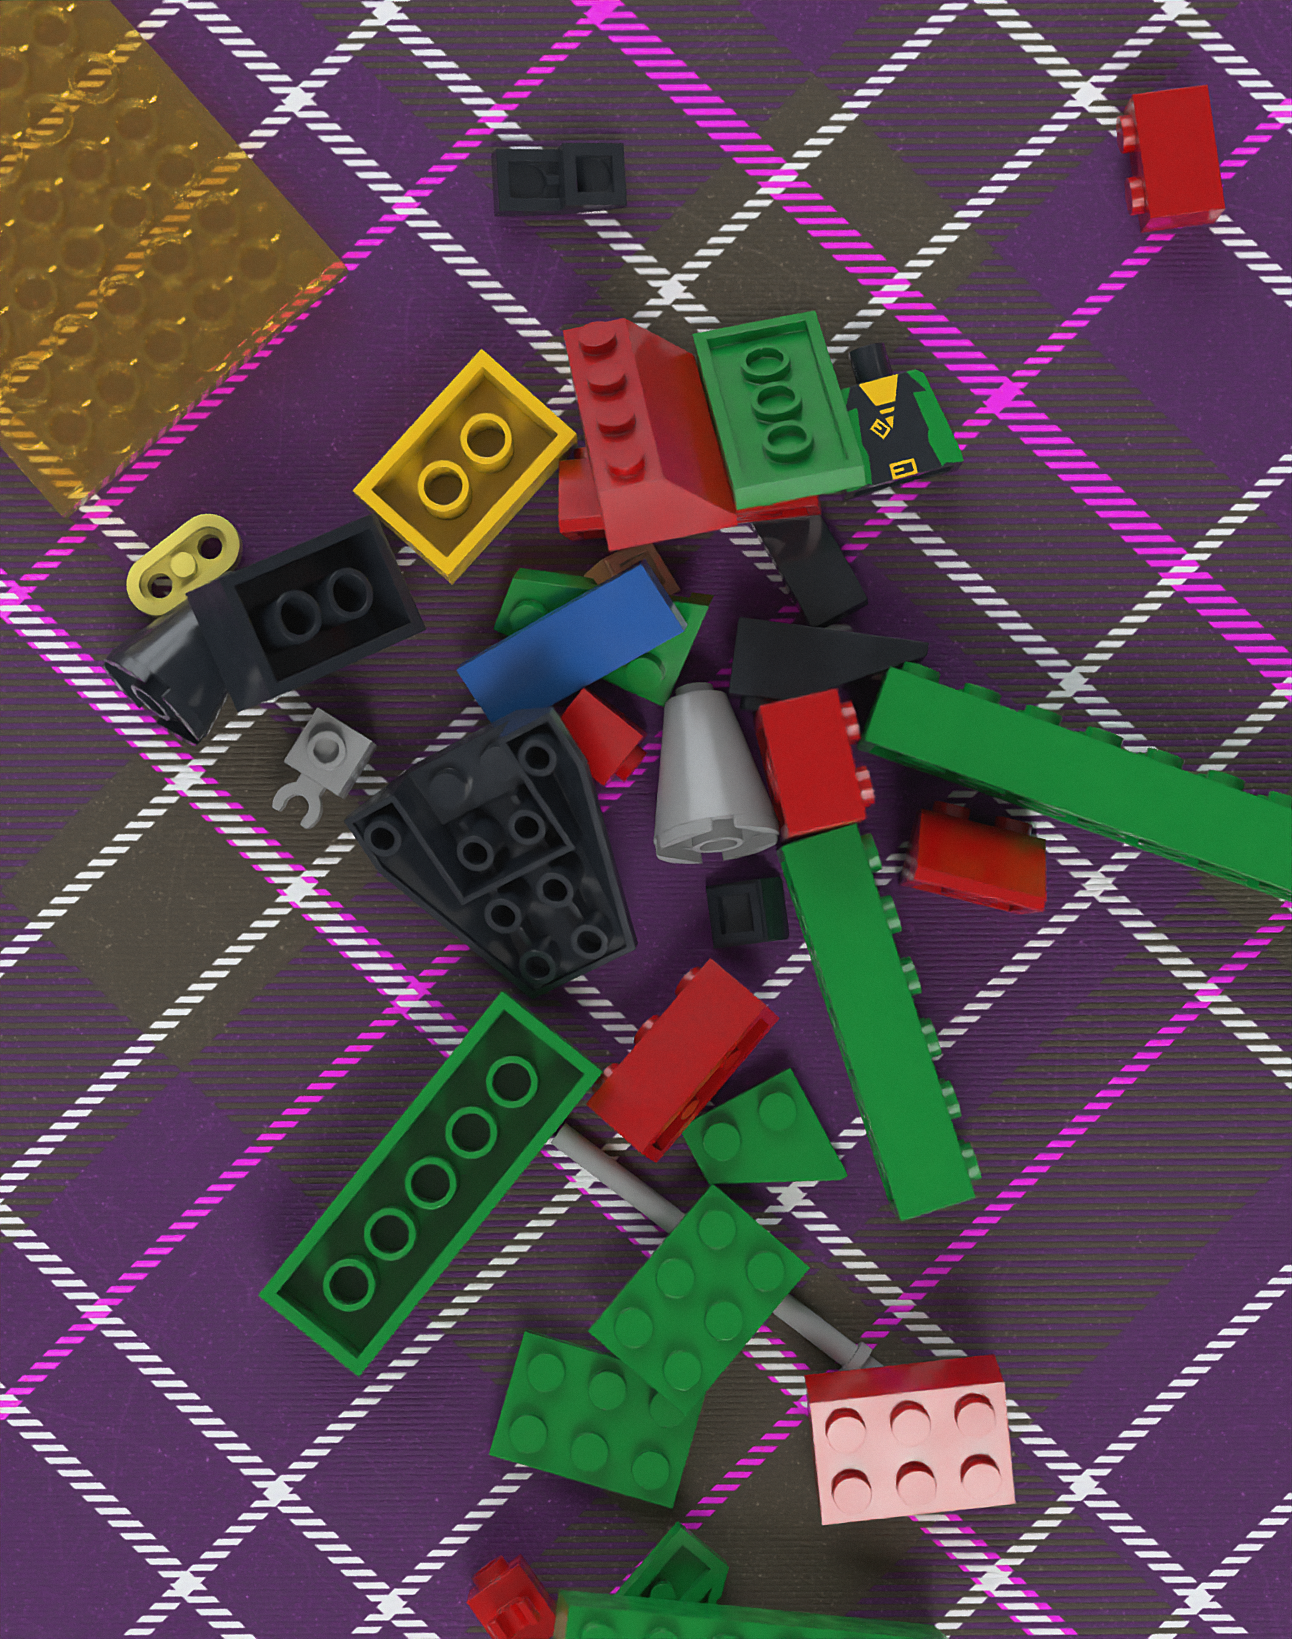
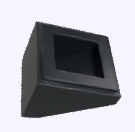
M780 877L706 886L714 949L786 940L789 938L784 887Z

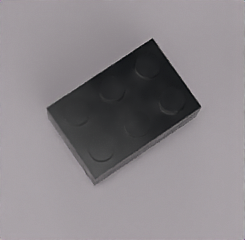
M375 512L185 593L237 712L277 698L426 630Z

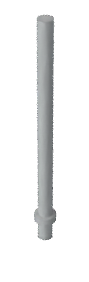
M567 1123L563 1125L551 1141L552 1145L667 1233H670L685 1216L677 1207ZM788 1294L773 1311V1314L841 1365L839 1371L883 1366L870 1356L872 1348L862 1341L856 1345L792 1295Z

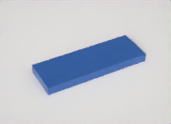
M644 558L461 663L456 671L489 721L493 723L515 710L548 708L684 632L687 623Z

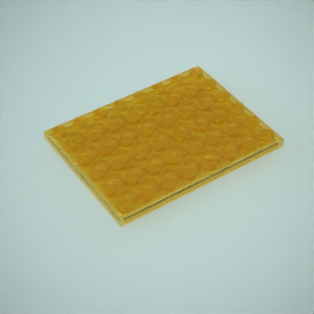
M0 0V446L60 515L67 520L344 278L349 271L344 263L110 0Z

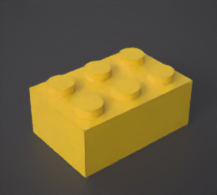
M481 349L352 491L363 506L371 513L375 512L377 518L453 585L559 468V461H565L573 450L578 447L577 433Z

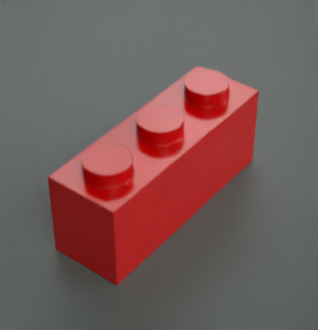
M711 958L702 968L700 966L694 967L681 979L675 989L676 999L661 1016L656 1014L650 1017L640 1027L633 1040L636 1046L620 1064L613 1063L601 1073L592 1087V1092L595 1094L586 1103L592 1111L634 1148L655 1163L661 1159L780 1019L767 1005Z

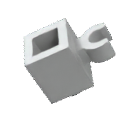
M317 707L283 761L301 772V775L296 782L286 784L277 791L272 807L282 812L292 797H305L308 801L309 809L300 825L306 829H311L319 822L322 816L323 802L321 797L325 790L328 789L345 799L378 746Z

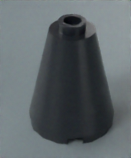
M228 570V571H226L225 573H223L222 575H220L218 578L223 577V576H225V575H227V574H230V573H232L233 571H229V570ZM185 599L112 649L110 654L104 659V670L130 701L139 709L145 704L160 716L156 721L159 726L179 740L192 746L198 745L204 737H207L230 695L188 599Z

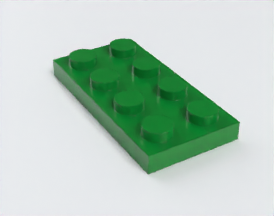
M815 310L692 334L698 367L737 510L756 506H769L781 501L818 494H831L840 490L866 485L864 463Z

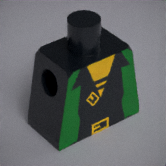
M874 343L849 352L848 355L857 385L841 389V394L864 463L866 485L841 490L843 501L958 471L964 461L962 452L922 369H914L893 375L885 343Z

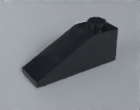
M739 617L728 698L740 699L739 710L757 713L759 706L828 690H839L883 675L890 667L896 669L903 668L905 661L912 663L921 662L927 656L929 643Z

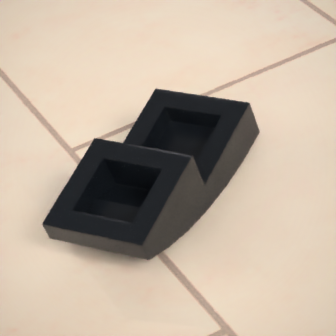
M562 143L558 149H495L491 155L494 217L563 215L606 211L627 206L624 143Z
M821 515L750 523L751 529L780 573L783 586L808 626L826 628L868 605V599Z

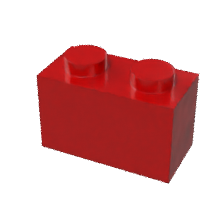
M1208 84L1132 94L1123 111L1124 115L1117 116L1116 119L1119 151L1121 154L1129 153L1133 176L1125 179V198L1129 215H1138L1141 233L1215 223L1226 208Z

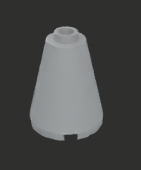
M706 682L690 683L677 688L675 691L676 696L666 701L664 708L653 840L658 859L669 863L698 864L703 863L701 853L722 852L724 861L758 853L775 845L778 842L777 835H780V823L727 694L722 691L713 690V685Z

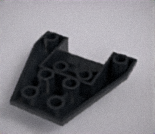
M553 707L515 710L415 763L344 819L345 824L381 875L531 999L635 950L638 945L588 760Z

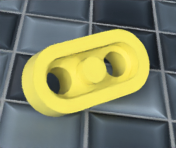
M201 514L191 518L137 560L131 567L126 583L130 600L146 615L154 618L161 617L187 599L185 593L215 580L226 571H233L237 567L243 550L242 540L238 531L228 520L215 514ZM209 538H217L222 543V551L214 559L203 558L200 551L202 543ZM161 576L169 577L172 581L170 594L164 598L154 597L151 592L153 581Z

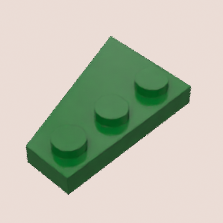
M519 568L512 579L493 630L510 636L598 584L594 578ZM692 592L690 597L669 595L687 623L685 631L610 672L601 679L665 707V703L673 692L714 595Z

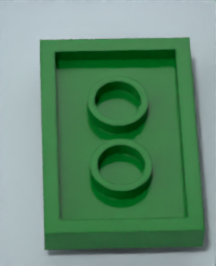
M711 1184L587 1331L686 1416L810 1267L720 1189Z
M525 1329L489 1455L673 1509L705 1394L685 1416L616 1355Z

